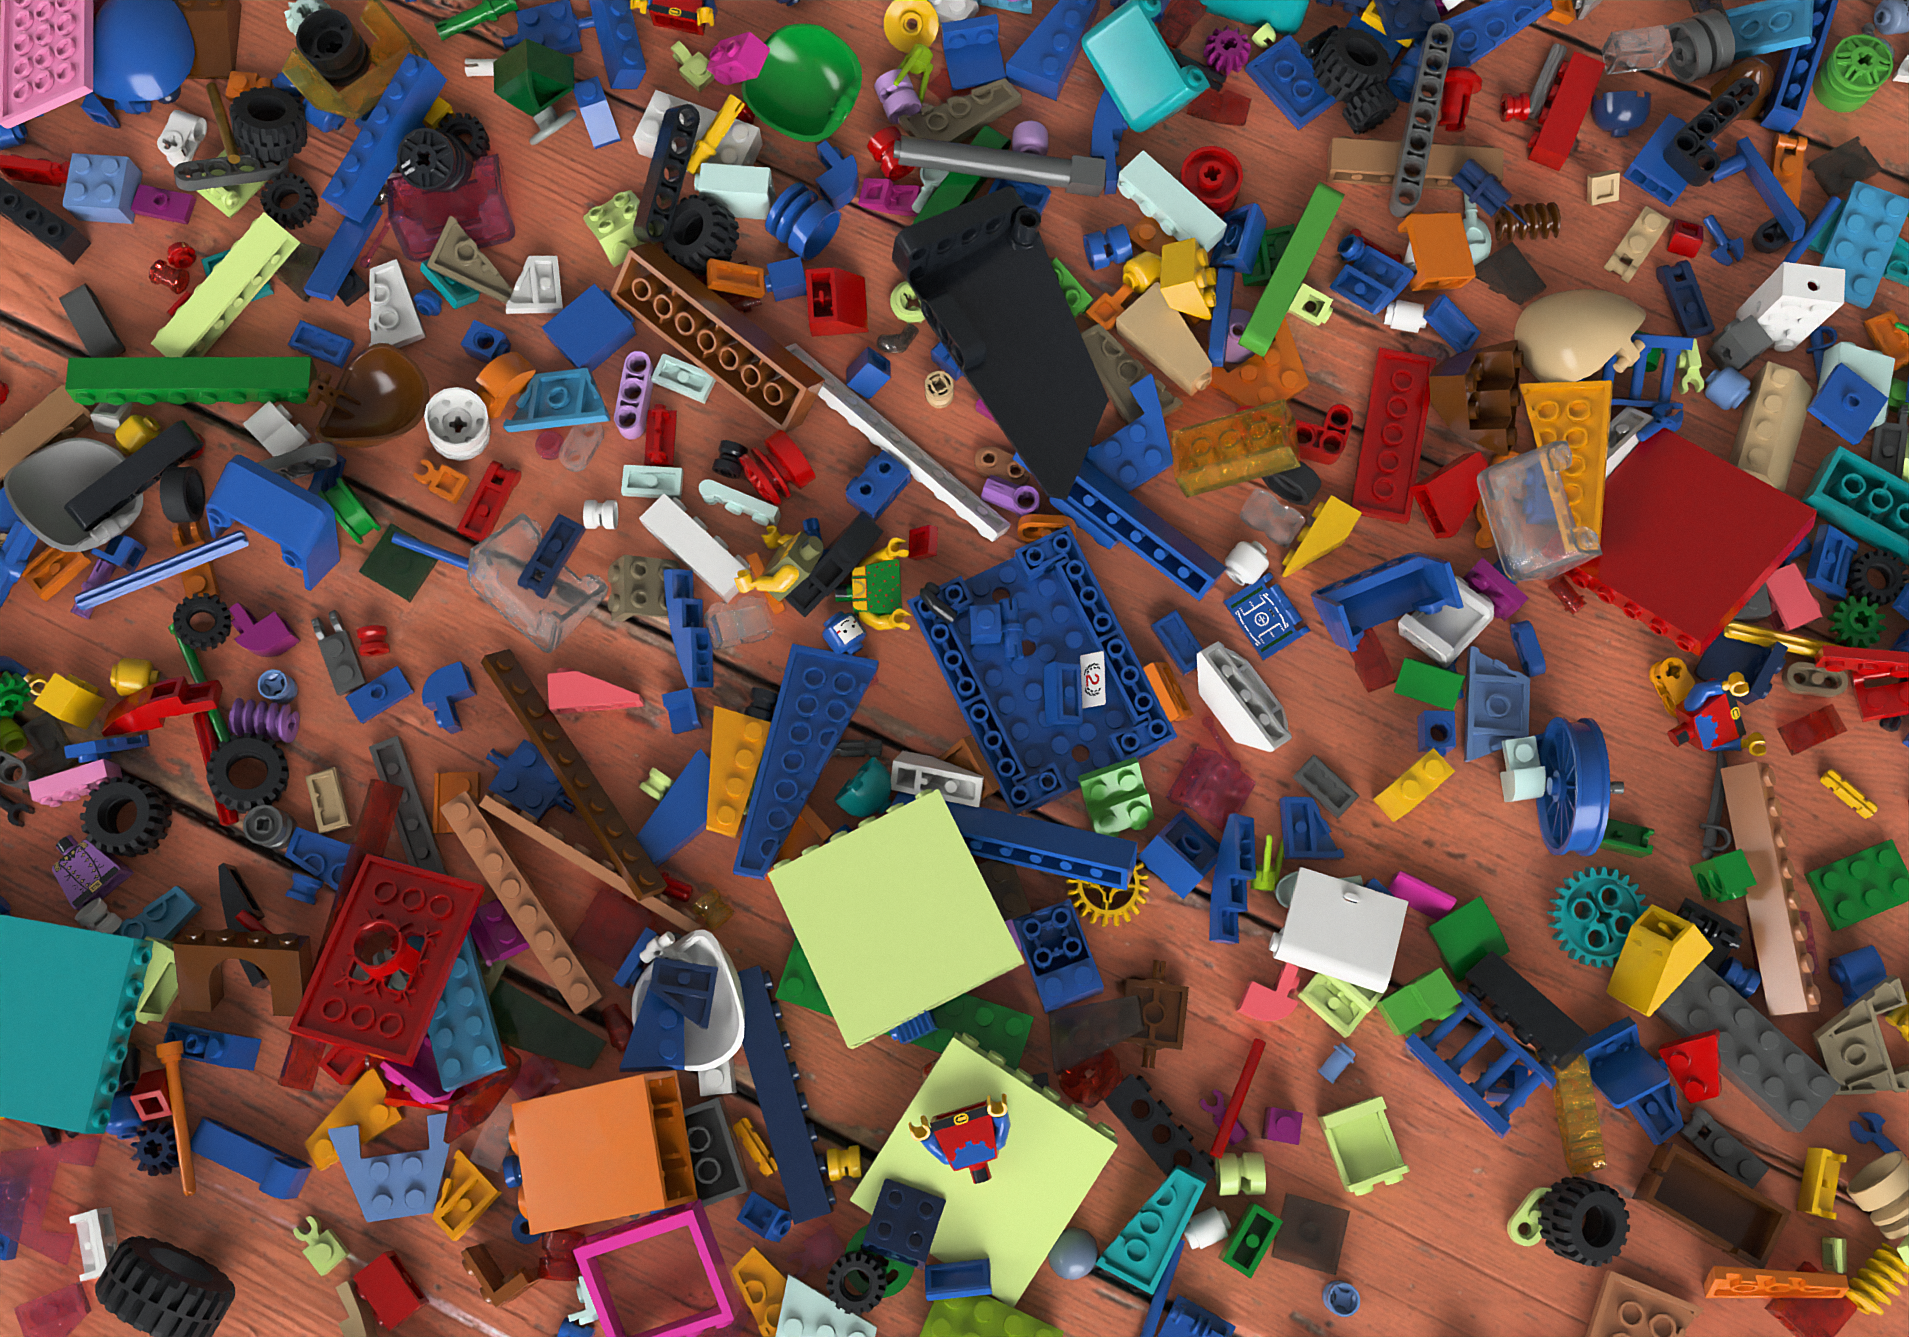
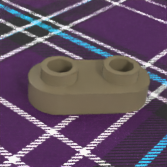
M1796 662L1788 666L1782 675L1784 686L1796 694L1831 698L1843 693L1848 686V677L1844 671L1830 672L1825 670V668L1815 667V663ZM1794 675H1798L1800 677V684L1794 680ZM1825 678L1831 682V687L1825 685Z

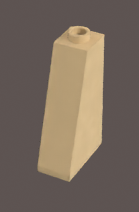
M1158 282L1154 283L1116 318L1117 334L1186 393L1192 396L1198 390L1202 391L1210 384L1212 380V363L1178 310L1169 307L1160 290V284Z

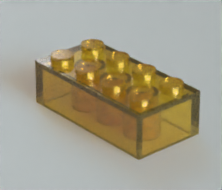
M1285 399L1171 431L1174 479L1186 498L1301 467L1296 420Z

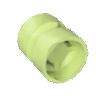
M1243 1152L1241 1157H1237L1235 1153H1223L1221 1159L1215 1157L1216 1187L1219 1196L1237 1195L1240 1190H1243L1246 1195L1265 1194L1266 1173L1262 1152Z

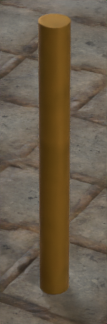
M213 82L208 83L206 90L228 160L232 164H237L240 162V156L218 86Z

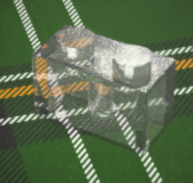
M1666 24L1611 32L1601 49L1603 61L1606 63V73L1610 75L1661 68L1673 51V46Z

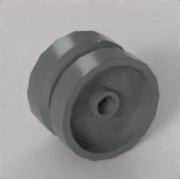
M1711 8L1693 15L1691 18H1685L1668 26L1664 36V53L1673 75L1679 81L1687 84L1704 78L1707 74L1711 75L1730 67L1735 55V39L1726 17L1718 10Z

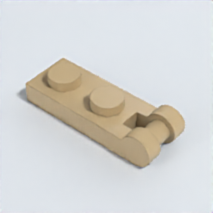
M1645 206L1603 268L1610 273L1613 270L1622 276L1620 279L1629 283L1671 220ZM1620 259H1623L1624 261H1626V262L1629 263L1630 265L1628 266V265L1624 264L1623 262H1621V261H1619V260H1620Z

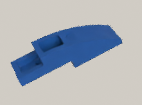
M1106 88L1095 113L1090 157L1106 159L1105 195L1116 194L1119 172L1122 169L1121 165H1116L1115 157H1119V142L1122 141L1123 131L1128 129L1127 122Z

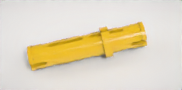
M732 94L728 96L723 107L719 110L700 140L697 139L695 142L696 147L690 155L687 171L694 176L696 173L700 174L701 163H707L711 156H715L718 144L745 106L743 102Z

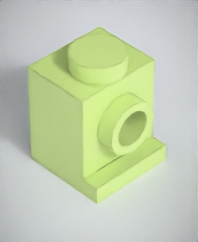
M1302 283L1287 312L1316 327L1321 322L1325 324L1333 311V308L1330 307L1333 299ZM1307 302L1314 304L1313 312L1306 311L1305 304Z

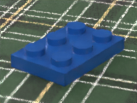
M1288 34L1248 63L1245 72L1299 131L1337 103L1338 100L1332 95H1328L1325 92L1326 90L1320 87L1317 83L1318 79L1313 74V59H1307L1305 54H1301L1302 47Z

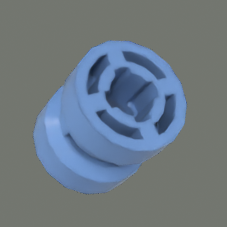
M267 670L260 676L257 683L261 695L281 705L293 701L298 692L295 680L280 670Z
M1334 1280L1324 1287L1322 1300L1328 1310L1341 1317H1349L1358 1310L1360 1296L1352 1285L1341 1280Z

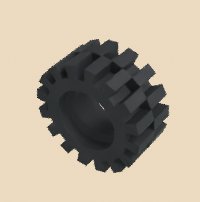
M1378 83L1376 86H1370L1367 91L1366 89L1363 90L1361 95H1356L1353 98L1354 101L1349 102L1346 105L1347 107L1343 109L1344 113L1342 115L1355 134L1360 135L1361 133H1367L1369 129H1375L1376 125L1384 123L1383 120L1389 119L1391 113H1395L1397 110L1396 108L1399 106L1398 101L1386 83Z
M461 112L456 113V118L454 119L451 114L446 116L449 120L447 123L441 120L439 124L442 129L436 127L435 130L457 136L470 134L472 141L467 146L472 153L473 162L476 161L479 165L482 163L481 156L486 159L488 155L486 150L490 151L488 143L490 140L478 118L475 116L472 118L468 113H465L463 118Z
M281 173V179L279 180L275 176L272 177L271 180L274 183L269 184L266 182L264 186L267 191H261V196L264 199H260L264 211L284 229L286 225L290 230L295 229V224L302 228L304 227L302 223L304 220L309 224L312 221L309 216L310 214L316 216L317 211L314 208H319V203L316 200L318 199L317 195L307 181L300 175L297 177L294 173H289V178L285 173ZM287 195H299V200L293 207L288 209L280 207L281 201Z
M1883 550L1867 552L1852 561L1853 563H1851L1847 578L1849 581L1846 582L1845 588H1852V591L1848 594L1849 596L1857 595L1856 601L1865 596L1868 601L1867 606L1878 603V607H1881L1896 600L1906 585L1903 582L1909 580V574H1902L1903 571L1907 570L1906 565L1900 567L1897 563L1901 559L1898 556L1891 559L1893 553L1889 551L1884 554ZM1869 569H1876L1883 574L1886 581L1883 589H1876L1869 583L1867 579Z
M198 593L192 594V599L185 597L183 604L178 603L176 612L173 613L175 633L177 638L181 639V643L185 646L189 644L190 649L193 650L201 647V651H207V647L210 646L213 650L217 648L219 642L223 644L226 641L225 637L229 636L231 632V615L224 601L221 603L219 597L215 595L213 598H210L209 593H203V597H198ZM206 612L211 614L215 619L214 626L206 632L194 630L190 625V620L196 613Z
M862 1250L847 1252L846 1255H842L837 1259L828 1273L826 1287L830 1292L829 1298L831 1301L834 1300L837 1309H844L846 1314L850 1315L852 1312L856 1313V1315H861L863 1312H870L880 1303L887 1287L886 1270H883L882 1262L879 1259L877 1261L873 1254H866ZM852 1270H861L866 1273L870 1282L868 1290L861 1295L851 1294L845 1287L847 1273Z

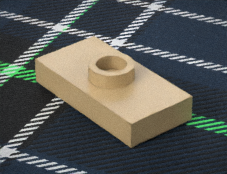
M333 767L305 776L319 834L324 835L352 826L338 769Z

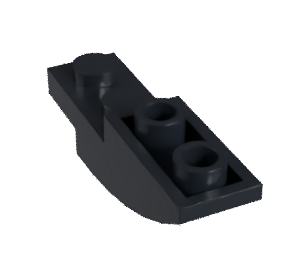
M861 511L823 551L810 575L784 599L803 617H806L825 596L828 597L844 580L884 531L864 511Z

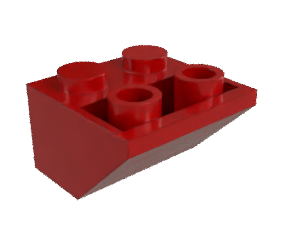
M835 267L805 269L808 321L811 336L868 333L865 277Z

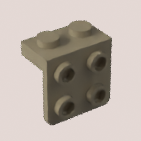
M623 555L614 561L608 569V581L611 583L608 609L611 611V621L623 622L633 615L668 618L664 570L680 569L679 563L675 560Z

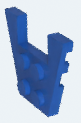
M1151 373L1129 387L1142 408L1144 415L1095 447L1090 444L1084 460L1128 493H1131L1175 464L1155 378Z

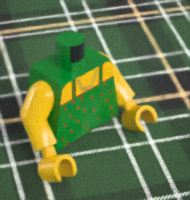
M897 537L891 539L888 546L873 553L861 561L857 568L852 569V584H839L835 588L836 602H853L855 616L879 631L895 629L897 627L903 630H909L910 628L909 624L903 622L906 616H911L912 614L902 609L899 559H895L896 556L907 557L909 551L899 550L900 545L905 543L906 540Z

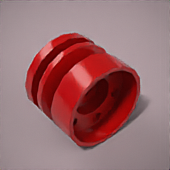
M778 429L764 439L768 454L764 455L758 448L753 447L751 453L756 462L747 454L739 458L745 476L756 492L776 507L782 504L776 492L777 490L786 499L791 497L787 486L789 481L801 490L816 479L812 467L802 452L782 429Z

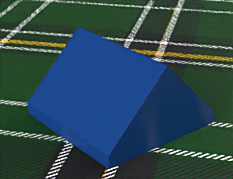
M1256 203L1224 213L1222 221L1227 226L1223 238L1214 247L1209 264L1210 267L1215 269L1229 267L1234 268V272L1252 275L1267 224L1260 206Z

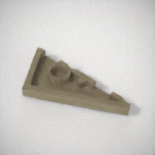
M449 216L427 267L507 304L514 290L506 283L488 258L479 250L475 242L465 233L456 219Z

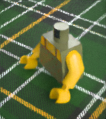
M771 525L766 528L769 534H762L761 537L769 549L779 548L764 572L757 579H753L750 570L743 569L737 572L738 577H735L734 581L740 592L745 593L757 587L758 591H767L780 602L810 575L823 553L824 546L818 537H810L805 532H799L795 536L790 534L781 536L777 527Z

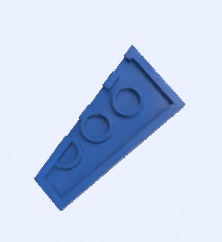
M1491 0L1443 21L1442 23L1449 25L1454 32L1447 69L1456 66L1470 67L1553 8L1551 0Z

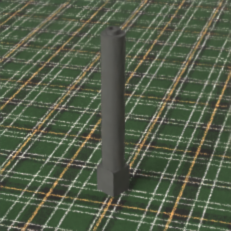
M901 135L900 141L895 140L893 158H898V165L1065 188V193L1099 197L1104 188L1106 159L1072 155L1071 159L905 135Z

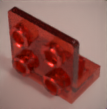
M1804 1261L1796 1271L1815 1273L1819 1270L1810 1262ZM1844 1295L1842 1298H1772L1765 1309L1795 1337H1835L1858 1307Z

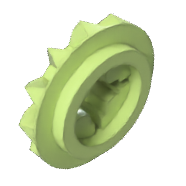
M906 281L897 285L893 290L890 298L891 310L898 320L901 319L908 324L912 322L921 324L925 317L920 309V300H918L920 308L912 306L907 309L908 300L906 298L914 300L917 296Z

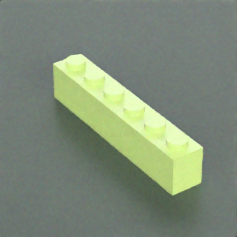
M263 212L259 218L252 222L250 229L244 236L233 244L231 251L225 258L214 266L212 273L206 280L195 288L194 294L188 301L177 309L175 316L169 323L158 331L156 338L151 344L166 357H203L301 242Z

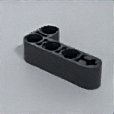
M1749 78L1737 80L1678 131L1664 149V160L1687 183L1695 187L1703 186L1719 169L1721 164L1720 157L1708 144L1745 113L1759 95L1758 84Z

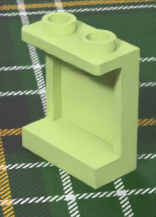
M1375 1096L1317 1117L1343 1188L1347 1192H1355L1356 1196L1373 1191V1184L1382 1181L1385 1182V1185L1402 1181L1404 1179L1402 1174L1410 1171L1408 1165L1404 1164L1384 1113V1109H1387L1382 1096Z

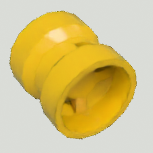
M859 1145L849 1146L847 1150L841 1151L838 1148L827 1149L830 1181L841 1180L843 1176L848 1175L852 1178L863 1177Z

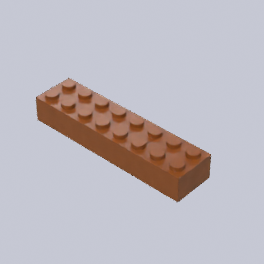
M648 242L630 248L610 296L774 427L782 429L787 433L802 425L825 379L715 292L708 289L706 285L654 244Z

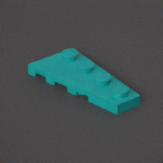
M1178 1164L1097 1258L1095 1265L1153 1295L1208 1179Z

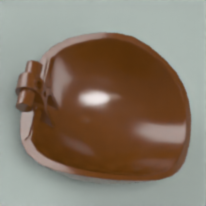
M378 343L360 352L348 364L335 389L328 385L332 378L331 375L321 371L317 380H313L308 389L310 394L306 403L312 407H317L320 401L326 404V408L316 427L315 436L317 440L342 448H368L397 439L416 427L424 417L430 393L427 379L416 362L398 348L388 343Z

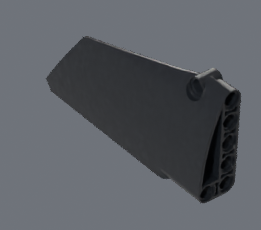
M1008 186L904 228L895 238L892 261L920 300L921 311L926 321L1047 497L1067 500L1109 398L1045 250L1039 233L1041 215L1037 210L1028 208L1017 191L1012 186Z

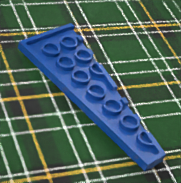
M792 644L733 868L735 875L765 880L767 873H769L874 678L879 666L878 660L837 654L832 651Z

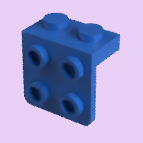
M1630 1016L1588 1036L1590 1047L1577 1058L1581 1072L1615 1108H1623L1670 1082L1669 1074L1640 1045L1637 1024Z

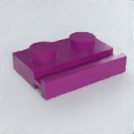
M499 898L477 908L469 929L487 967L492 966V963L499 959L503 961L530 948Z

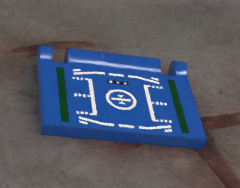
M1271 572L1223 602L1263 661L1311 631L1308 626L1303 627L1298 632L1296 631L1294 626L1303 621V619L1278 583L1267 589L1265 583L1274 578Z

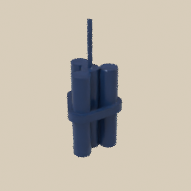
M1468 159L1462 166V169L1451 180L1469 197L1468 201L1472 204L1476 203L1490 217L1494 216L1504 206L1526 225L1527 223L1506 204L1513 194L1497 181L1498 177L1494 173L1490 174L1474 159Z

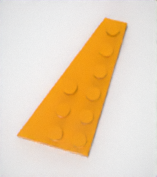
M1612 381L1520 384L1567 553L1599 554L1613 391Z

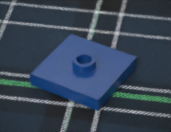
M1840 363L1834 367L1807 408V411L1854 446L1861 442L1889 398L1843 363Z

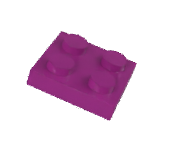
M1483 557L1462 578L1470 589L1477 594L1483 593L1490 598L1494 605V617L1501 618L1503 621H1506L1529 599Z

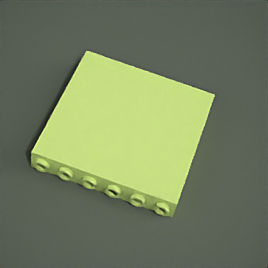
M926 789L915 796L916 800L906 805L903 802L895 804L886 810V815L878 819L875 816L867 818L858 824V829L850 833L846 830L841 831L830 838L831 842L821 847L818 844L810 846L801 852L803 856L793 861L791 859L782 860L773 866V871L767 873L846 1045L850 1049H854L917 1017L919 1014H923L924 1010L930 1011L1024 964V960L939 789L935 791Z
M955 1032L853 1192L850 1201L872 1215L885 1179H890L945 1199L946 1203L929 1253L943 1263L989 1258L992 1280L991 1295L1014 1308L1118 1146V1138L1114 1136L1116 1132L1107 1124L1101 1121L1096 1124L1087 1118L1088 1113L1076 1104L1068 1106L1060 1101V1094L1052 1088L1044 1086L1042 1089L1033 1083L1034 1078L1020 1068H1017L1015 1071L1005 1064L1007 1060L997 1052L990 1050L987 1053L978 1047L979 1041L971 1035L963 1033L961 1036ZM1002 1093L1007 1095V1110L1011 1126L1006 1145L999 1150L998 1158L987 1162L992 1176L988 1181L974 1184L969 1168L953 1171L950 1165L940 1162L920 1141H916L911 1137L908 1123L911 1122L915 1127L921 1126L920 1117L923 1115L927 1117L929 1127L931 1128L930 1122L933 1116L985 1101L988 1095H991V1099L994 1102L1002 1100Z

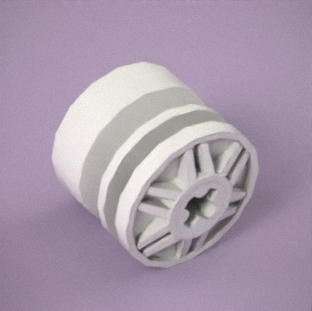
M459 387L443 389L435 394L426 405L424 418L430 442L436 451L447 459L457 461L472 459L481 454L489 444L491 429L486 405L478 395L469 389ZM457 425H463L460 433L455 432Z

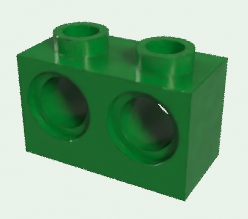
M1742 849L1689 866L1704 901L1716 898L1717 903L1733 900L1749 894L1746 888L1757 884Z

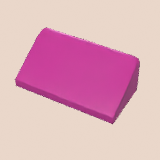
M1402 870L1393 874L1387 887L1394 897L1409 901V907L1437 921L1445 917L1457 901L1455 896Z

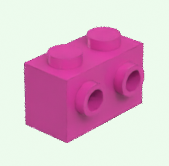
M751 32L720 40L709 54L710 61L706 69L714 75L716 81L724 85L757 78L770 52V48Z

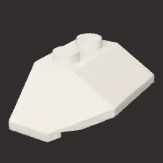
M1219 641L1197 654L1199 695L1235 742L1272 752L1292 738L1291 732L1288 731V721L1283 706L1246 659L1234 651L1225 648Z

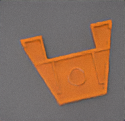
M1284 317L1264 357L1255 354L1229 373L1223 367H1212V380L1209 385L1215 389L1219 388L1231 396V400L1240 406L1250 405L1274 412L1307 389L1309 381L1286 317Z

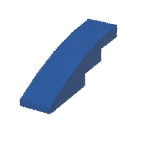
M665 569V598L670 630L678 661L688 688H713L712 628H703V600L694 599L693 570Z
M1235 813L1229 814L1213 876L1209 941L1229 945L1239 943L1238 912L1248 911L1247 880L1256 879L1254 818Z

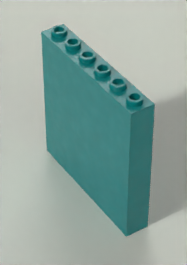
M0 914V1117L83 1134L105 1133L106 1126L111 1117L110 1110L114 1094L119 1086L122 1063L127 1055L130 1032L136 1021L137 1005L144 990V978L148 964L152 959L154 941Z

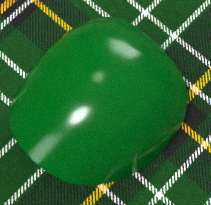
M813 24L786 25L776 30L764 42L770 48V52L758 77L742 81L741 91L743 99L753 113L774 130L795 140L818 142L832 135L850 114L861 88L862 67L852 49L840 37L828 29Z

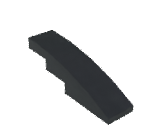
M222 863L218 866L221 901L227 929H233L236 932H250L235 919V916L242 909L246 910L257 921L264 918L265 915L237 868ZM239 959L252 987L265 988L270 985L267 976L258 966L249 961Z

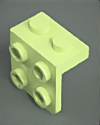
M631 190L617 193L613 199L601 206L593 207L583 217L586 225L598 239L613 267L625 261L630 248L645 244L637 240L633 232L640 200ZM650 223L648 229L650 234L653 235L654 228Z

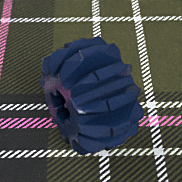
M162 1121L160 1124L151 1122L147 1124V1130L136 1132L140 1142H132L130 1146L137 1149V1153L130 1159L133 1161L141 1160L137 1170H148L149 1176H158L160 1172L162 1175L171 1174L172 1167H179L175 1131L170 1121ZM162 1146V1150L157 1152V1147Z

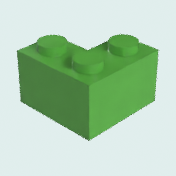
M1440 967L1424 972L1377 1002L1376 1007L1395 1036L1405 1034L1406 1037H1410L1413 1033L1415 1034L1423 1029L1420 1024L1429 1018L1432 1021L1443 1020L1455 1013L1457 1010L1454 1006L1460 1003L1462 999Z

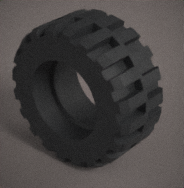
M132 1236L122 1241L96 1282L95 1293L99 1303L105 1305V1309L108 1312L114 1313L119 1320L129 1323L139 1331L149 1333L150 1336L212 1337L235 1298V1287L225 1273H221L216 1266L207 1263L205 1259L189 1253L190 1251L175 1247L168 1242H161L155 1238L150 1237L148 1239L144 1236Z

